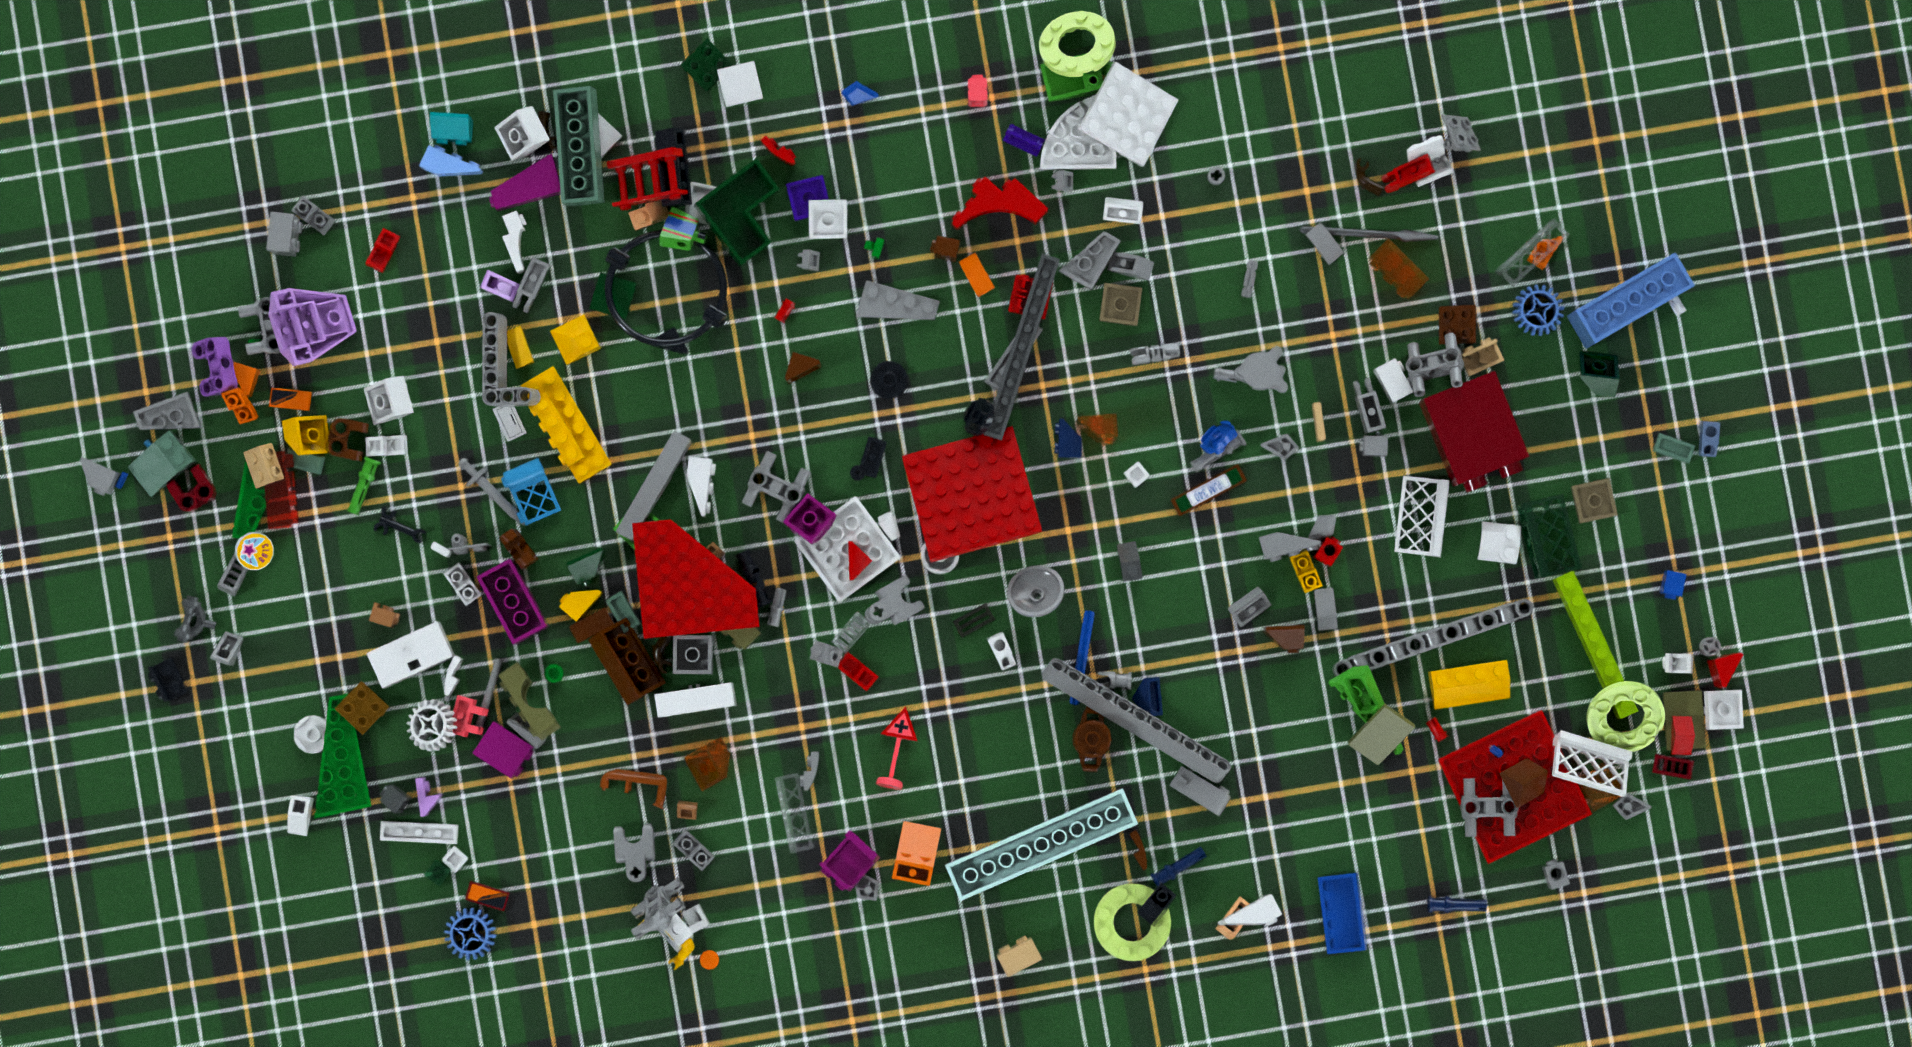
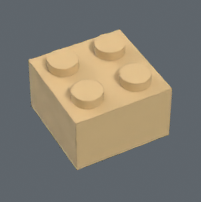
M1025 935L1017 939V944L1012 947L1008 944L998 949L997 958L1007 977L1042 960L1031 937L1027 938Z

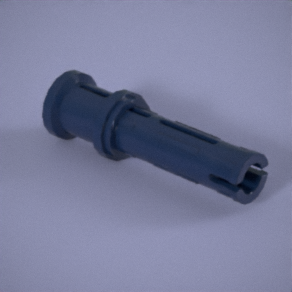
M1200 846L1175 863L1164 865L1163 869L1155 874L1151 873L1150 876L1158 887L1161 883L1164 884L1169 880H1174L1177 874L1207 856Z
M1428 896L1427 899L1428 913H1432V911H1444V913H1450V911H1487L1486 899H1450L1448 896H1444V898Z

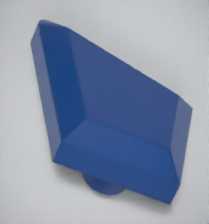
M855 81L841 91L842 95L852 106L879 97L877 92L858 81Z

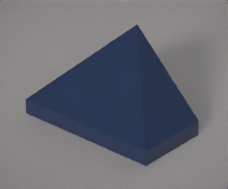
M1159 677L1144 678L1132 697V700L1138 707L1153 716L1163 715Z

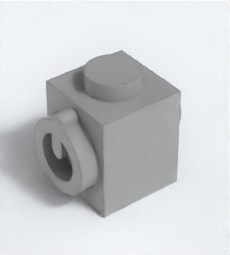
M815 640L813 647L810 648V659L838 667L844 649Z

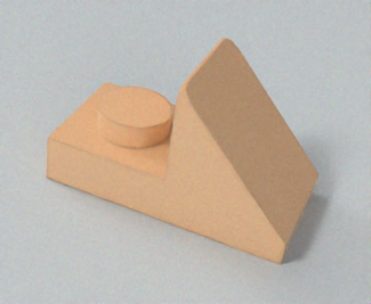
M660 200L646 203L644 207L631 211L628 214L635 231L666 220L669 211L667 207L662 206V201Z

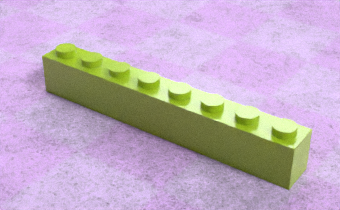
M1574 571L1552 579L1602 688L1604 689L1614 683L1624 682ZM1620 701L1611 707L1617 719H1623L1638 712L1634 701Z

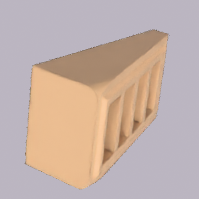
M1239 896L1223 919L1233 914L1234 911L1240 910L1238 905L1244 908L1250 903ZM1219 924L1215 929L1229 940H1232L1243 925H1227L1233 931Z

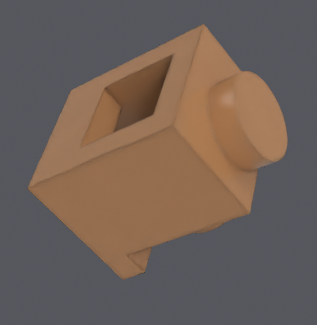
M374 602L369 621L394 628V625H398L401 614L393 612L394 608L383 605L380 608L381 604Z

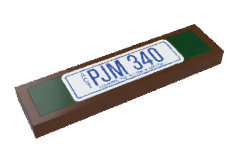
M1236 464L1172 498L1170 501L1180 517L1246 482L1247 479L1239 464Z

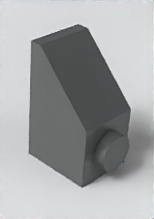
M1136 541L1116 544L1123 582L1142 579Z
M390 784L389 787L386 785L381 791L380 795L382 797L379 801L393 813L398 814L404 810L412 797L394 784Z

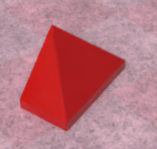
M848 541L849 580L854 581L872 560L852 541Z

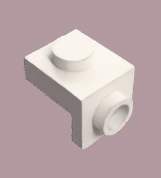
M1666 653L1662 662L1665 673L1693 674V654Z

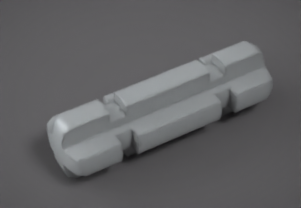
M1249 260L1247 263L1248 270L1245 273L1244 288L1241 293L1243 297L1251 298L1252 288L1254 287L1256 277L1255 270L1258 267L1257 261Z

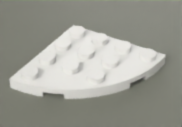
M1096 95L1077 102L1066 110L1054 123L1042 149L1040 170L1116 169V151L1078 129Z

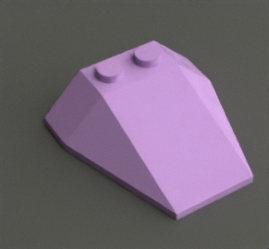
M293 288L271 292L269 307L271 325L280 353L293 366L314 361L357 332L346 295Z

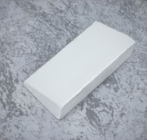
M1106 197L1103 220L1141 224L1143 202Z

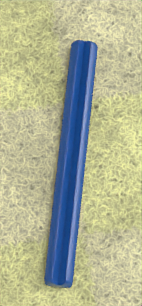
M1088 610L1084 612L1075 669L1085 674L1095 615L1093 611ZM1070 696V704H1080V701Z

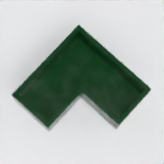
M757 158L694 204L696 210L739 267L772 243L750 212L778 192L779 187Z

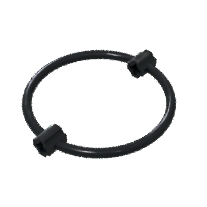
M656 230L634 238L621 250L613 247L608 252L605 262L610 264L605 280V298L611 316L626 334L648 345L672 347L697 339L712 326L719 329L723 325L727 314L722 312L727 296V279L724 267L712 248L706 243L702 244L694 241L693 244L701 248L709 256L719 277V298L716 307L710 305L705 310L702 317L705 323L692 333L674 339H656L632 329L622 319L615 306L612 292L613 279L616 269L622 271L628 265L630 256L627 253L645 241L660 238L662 230Z

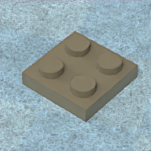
M1104 283L1099 321L1137 326L1142 288Z
M1609 478L1571 486L1579 524L1618 515Z

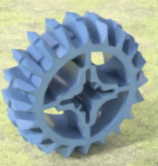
M1535 284L1534 291L1528 286L1526 288L1527 292L1522 290L1520 291L1521 296L1515 297L1519 303H1513L1512 305L1518 308V310L1512 311V314H1518L1514 321H1521L1518 328L1524 325V333L1531 329V336L1535 335L1536 330L1538 336H1542L1543 330L1548 335L1550 333L1549 328L1553 331L1556 330L1554 323L1556 325L1561 324V321L1557 318L1564 317V314L1559 313V311L1564 310V306H1558V304L1563 302V300L1555 299L1559 294L1555 293L1552 295L1553 288H1549L1546 292V285H1542L1539 290L1538 284ZM1535 295L1543 296L1549 302L1541 303ZM1529 297L1531 309L1524 313V303ZM1535 306H1537V308H1544V309L1540 312L1541 315L1539 314V312H1537V313L1534 312V313H1532V314H1530V313L1533 312L1534 309H1536ZM1553 308L1552 318L1547 324L1545 320L1547 319L1546 311ZM1534 317L1541 325H1534L1526 318Z
M464 908L463 915L460 911H457L456 916L458 918L450 917L453 924L446 923V926L451 928L450 930H444L445 934H450V937L444 938L445 941L451 940V944L447 948L455 947L452 954L460 951L458 955L460 959L466 954V960H470L472 954L473 959L476 960L478 959L477 953L483 957L485 956L483 949L490 952L491 949L487 945L493 946L495 944L490 938L497 937L496 934H491V931L496 930V927L490 928L489 926L494 921L493 919L488 922L485 920L489 916L487 913L481 917V909L475 914V908H471L470 914H468L467 908ZM473 918L469 927L458 926L459 922L463 919ZM478 922L484 926L485 937L478 932ZM472 929L476 937H471L468 940L465 931ZM455 931L463 937L462 946L456 940ZM473 940L483 942L478 949H467Z

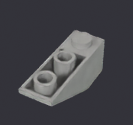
M1279 532L1259 537L1265 560L1270 559V562L1281 560V555L1288 554L1289 557L1300 554L1299 550L1307 548V551L1319 549L1318 545L1322 544L1319 540Z

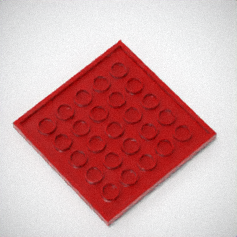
M1013 426L1006 427L1002 441L982 434L902 456L930 562L1042 532Z
M1542 710L1437 759L1459 806L1461 805V798L1464 796V778H1475V796L1501 797L1502 778L1499 773L1516 763L1528 758L1548 771L1544 793L1519 807L1518 816L1515 818V836H1504L1503 818L1478 817L1476 819L1477 837L1475 839L1487 864L1592 815L1578 783L1552 776L1555 750L1553 738L1555 736ZM1495 745L1502 750L1503 756L1498 758L1489 751L1491 746ZM1563 763L1559 765L1558 771L1563 773L1569 772ZM1510 801L1504 804V809L1507 812L1513 809V804ZM1468 802L1465 809L1468 813H1472L1475 806L1472 802Z

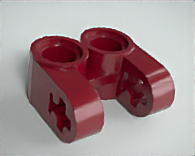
M200 464L190 469L198 484L187 493H184L175 479L166 484L167 489L179 508L185 512L193 513L204 504L213 501L217 495L216 488ZM205 487L209 488V495L207 497H203L201 494L202 489ZM191 497L193 499V505L187 508L185 505V501L187 498Z

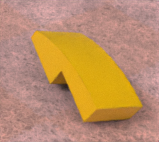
M1307 549L1300 551L1298 555L1289 557L1304 593L1322 587L1321 580Z

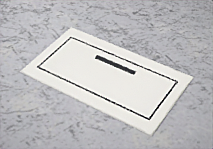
M496 407L492 409L507 442L526 434V430L515 407Z

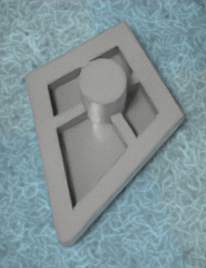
M1287 433L1260 445L1284 461L1299 449Z
M1318 515L1308 538L1320 540L1333 535L1337 516Z
M1628 793L1612 805L1625 820L1652 808V806Z
M865 875L855 886L857 898L877 901L879 881Z

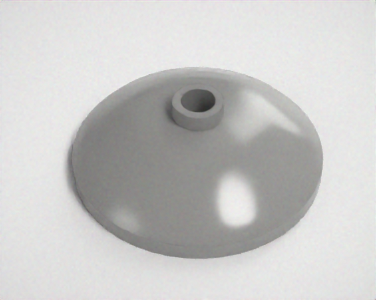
M1040 565L1026 567L1017 572L1010 580L1007 588V598L1011 607L1017 613L1026 617H1041L1051 613L1060 605L1065 592L1064 583L1060 575L1049 567Z

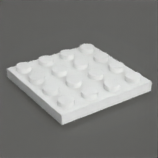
M1113 62L1078 129L1137 165L1144 167L1178 99L1121 64Z
M856 496L834 511L837 517L833 525L818 542L812 545L802 537L794 541L839 603L901 558ZM848 541H852L872 560L854 581L849 580Z

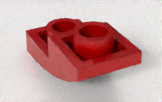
M764 136L760 139L763 146L776 158L791 166L796 164L794 160L796 156L790 148L787 150L783 146L777 150L776 148L779 146L773 138L769 139L767 136Z

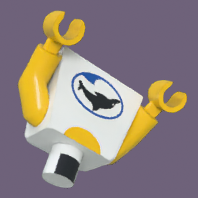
M677 914L672 916L670 925L665 930L660 931L678 953V955L668 961V964L675 963L674 970L684 964V960L695 947L692 931Z

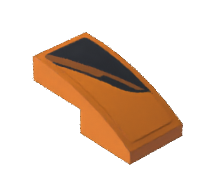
M271 388L269 407L310 411L312 392Z

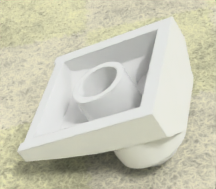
M1482 521L1477 560L1516 564L1519 555L1521 526Z

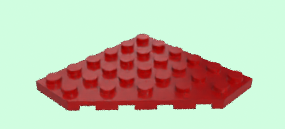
M671 519L632 523L644 639L759 627L755 587Z

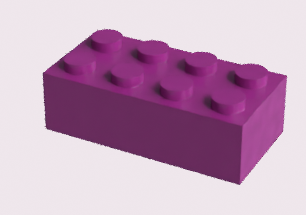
M510 558L477 576L480 585L513 645L549 627L513 559Z

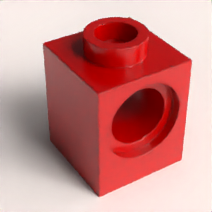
M1333 536L1331 538L1326 537L1313 558L1331 567L1343 549L1340 545L1341 541ZM1327 545L1334 548L1332 556H1328L1324 552V548Z

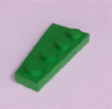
M247 462L244 464L232 538L237 539L241 536L243 537L246 533L256 531L278 482L255 488Z

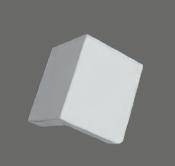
M700 904L683 912V916L689 925L688 928L692 933L710 924Z

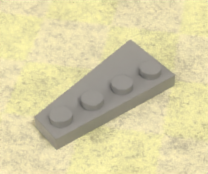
M866 280L856 318L935 320L940 301Z

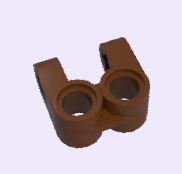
M344 418L333 420L330 424L326 451L335 457L362 462L364 452L347 449V442L350 431L368 434L369 424ZM339 422L345 426L343 433L336 431V424ZM335 441L341 444L339 452L332 450V443Z
M512 528L499 537L504 547L523 571L539 560L517 529Z

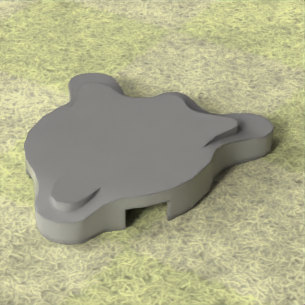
M1275 346L1266 353L1257 352L1250 354L1241 366L1235 369L1234 377L1247 383L1254 390L1274 389L1280 393H1285L1288 390V385L1283 380L1286 368L1283 365L1277 364V360L1282 355V349L1279 346Z

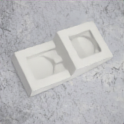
M407 435L365 437L366 457L408 454Z
M454 655L446 674L444 694L447 696H451L460 681L454 675L464 659L457 655Z

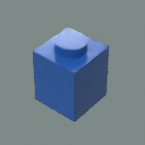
M1670 570L1664 571L1660 594H1665L1664 598L1676 600V597H1682L1686 574Z

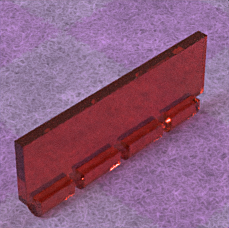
M277 451L275 453L284 479L265 485L268 529L290 528L293 523H299L298 509L290 510V506H298L296 490L289 491L288 487H296L295 471L287 472V468H294L293 454L285 455V451Z

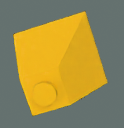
M585 314L550 331L566 365L601 349Z
M327 415L293 417L282 421L284 440L298 456L328 454L326 451V443L329 436Z

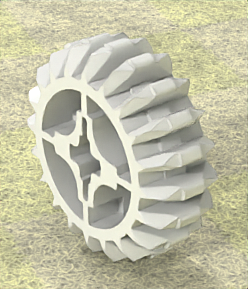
M432 699L430 702V700H425L424 704L418 703V708L412 709L413 715H408L411 718V722L406 723L410 726L407 732L412 733L409 739L415 740L413 744L419 746L421 750L426 749L432 752L434 749V751H439L440 747H446V742H452L450 736H456L453 729L458 728L454 725L457 719L452 718L455 712L450 710L449 705H444L443 701L438 702ZM432 710L437 711V713L435 715L433 714L431 717L426 716V714ZM433 734L438 735V737L432 741L427 740V738L429 736H432Z

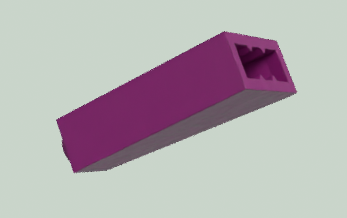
M552 154L547 155L491 190L492 196L489 197L491 207H495L499 212L560 195V177L554 156Z

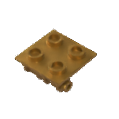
M361 681L341 701L335 710L363 735L386 713L389 706Z

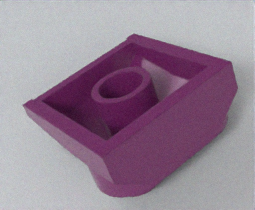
M807 493L783 523L793 533L798 534L813 545L831 528L837 515Z

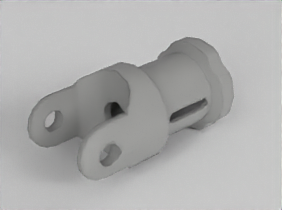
M1115 671L1098 672V675L1110 678V682L1102 684L1109 689L1127 687V689L1131 690L1132 672H1128V674H1116Z

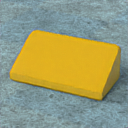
M518 326L507 331V344L516 369L535 363L522 327Z

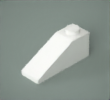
M1269 894L1218 921V924H1267L1269 926L1277 922V917L1282 915L1272 894Z

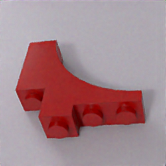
M985 176L983 179L978 178L973 183L972 193L976 197H971L965 203L966 208L962 212L958 211L952 217V226L958 230L968 221L978 216L996 212L1015 214L1036 225L1048 212V208L1016 178L1012 181L1010 179L1007 180L1002 186L1004 190L1001 191Z

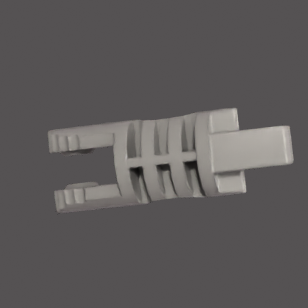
M1161 344V346L1151 345L1150 347L1130 349V354L1134 356L1132 364L1150 363V361L1160 362L1161 360L1166 361L1179 357V344Z

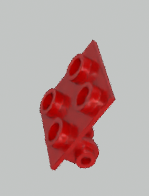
M1016 274L1008 312L1023 314L1034 278L1028 275ZM1052 287L1041 319L1043 320L1046 318Z

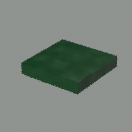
M600 272L589 309L611 316L605 298L607 274ZM614 276L612 286L614 303L622 319L626 320L637 283Z

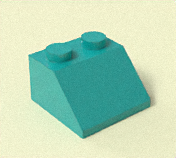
M430 112L431 138L436 141V144L447 145L448 142H455V145L467 146V143H472L473 119L469 114Z

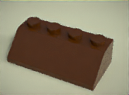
M626 617L601 630L588 639L628 706L666 682L635 630L630 627L631 624ZM624 624L625 628H629V631L624 633L620 625Z

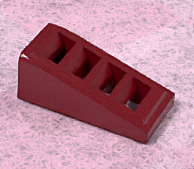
M1655 754L1652 773L1691 780L1695 761ZM1660 759H1664L1663 770H1659ZM1668 760L1672 761L1670 772L1667 771ZM1676 762H1680L1678 773H1674ZM1684 763L1688 764L1686 775L1682 774Z

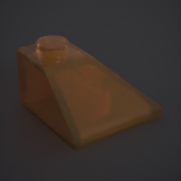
M721 737L684 757L701 791L727 778L730 752Z
M1604 762L1598 764L1600 768L1606 766ZM1594 767L1588 770L1591 774L1596 772ZM1608 768L1603 770L1608 779L1614 777ZM1583 773L1579 777L1584 779L1586 775ZM1599 774L1593 776L1597 783H1604ZM1617 779L1611 782L1613 786L1621 790V785ZM1578 784L1593 812L1621 797Z

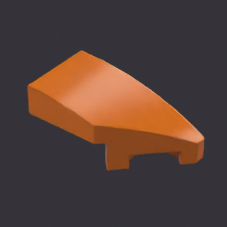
M1558 236L1553 239L1541 240V242L1535 245L1527 261L1543 270L1563 237Z

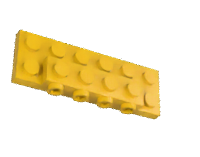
M554 366L520 385L521 387L537 389L540 392L541 398L539 403L529 406V409L534 417L538 415L541 420L538 423L544 433L548 432L551 437L548 439L553 449H558L560 455H558L559 460L563 466L567 464L579 484L612 465Z

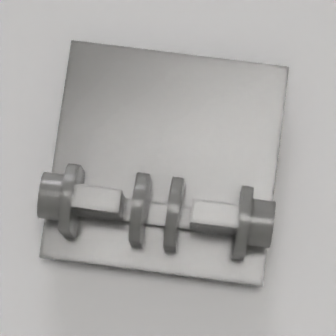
M1441 115L1450 136L1443 144L1446 150L1453 149L1454 151L1465 152L1481 150L1468 117Z
M454 534L451 538L452 548H448V550L456 555L467 554L468 550L471 549L475 552L487 551V547H491V544L468 545L465 536Z

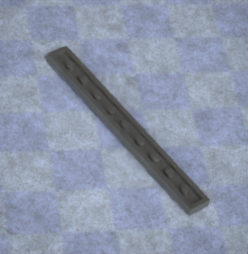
M1046 254L1041 255L993 404L994 418L984 436L1000 441L1003 439L1060 262L1058 258Z

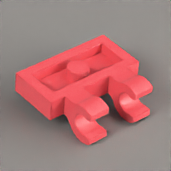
M457 695L453 709L455 714L452 718L457 719L454 725L458 728L453 729V732L463 737H468L469 732L483 735L484 728L471 725L474 714L487 717L489 709L476 706L477 700Z

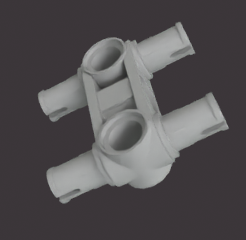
M269 297L256 300L255 304L238 307L240 318L254 315L259 316L264 338L259 342L245 344L247 355L265 352V354L280 353L279 347L276 349L270 347L271 341L276 340L269 318V311H263V305L270 302Z
M1448 333L1444 336L1446 349L1420 355L1418 343L1413 342L1407 345L1409 359L1405 367L1408 371L1409 380L1413 383V391L1416 397L1425 395V380L1450 374L1452 387L1457 388L1463 385L1461 371L1464 367L1461 350L1457 347L1454 333Z
M766 451L760 465L755 467L747 483L749 488L742 503L752 507L758 493L764 492L782 501L783 505L776 520L783 523L786 517L802 500L805 493L804 487L811 472L801 468L794 483H789L770 474V469L777 455ZM757 474H762L764 482L756 484L754 477ZM791 491L799 493L796 501L789 500L788 495Z
M1464 778V796L1461 798L1460 810L1463 819H1465V837H1477L1476 819L1478 817L1503 818L1504 836H1515V818L1518 816L1519 807L1516 808L1503 780L1501 797L1475 796V778ZM1507 801L1513 804V809L1510 812L1504 809V804ZM1468 802H1472L1475 806L1472 813H1468L1465 809Z
M678 877L666 886L656 885L651 887L646 892L644 901L631 908V913L636 919L645 914L644 921L631 929L636 939L639 940L650 931L657 930L660 932L665 930L670 925L672 916L685 909V904L680 898H677L672 903L670 901L672 895L684 888L683 882Z

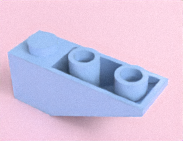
M428 145L419 165L421 169L439 177L478 175L483 173L479 168V164L473 161H469V163L462 161L463 157L453 152L449 155L445 153L444 148L438 145L434 147Z

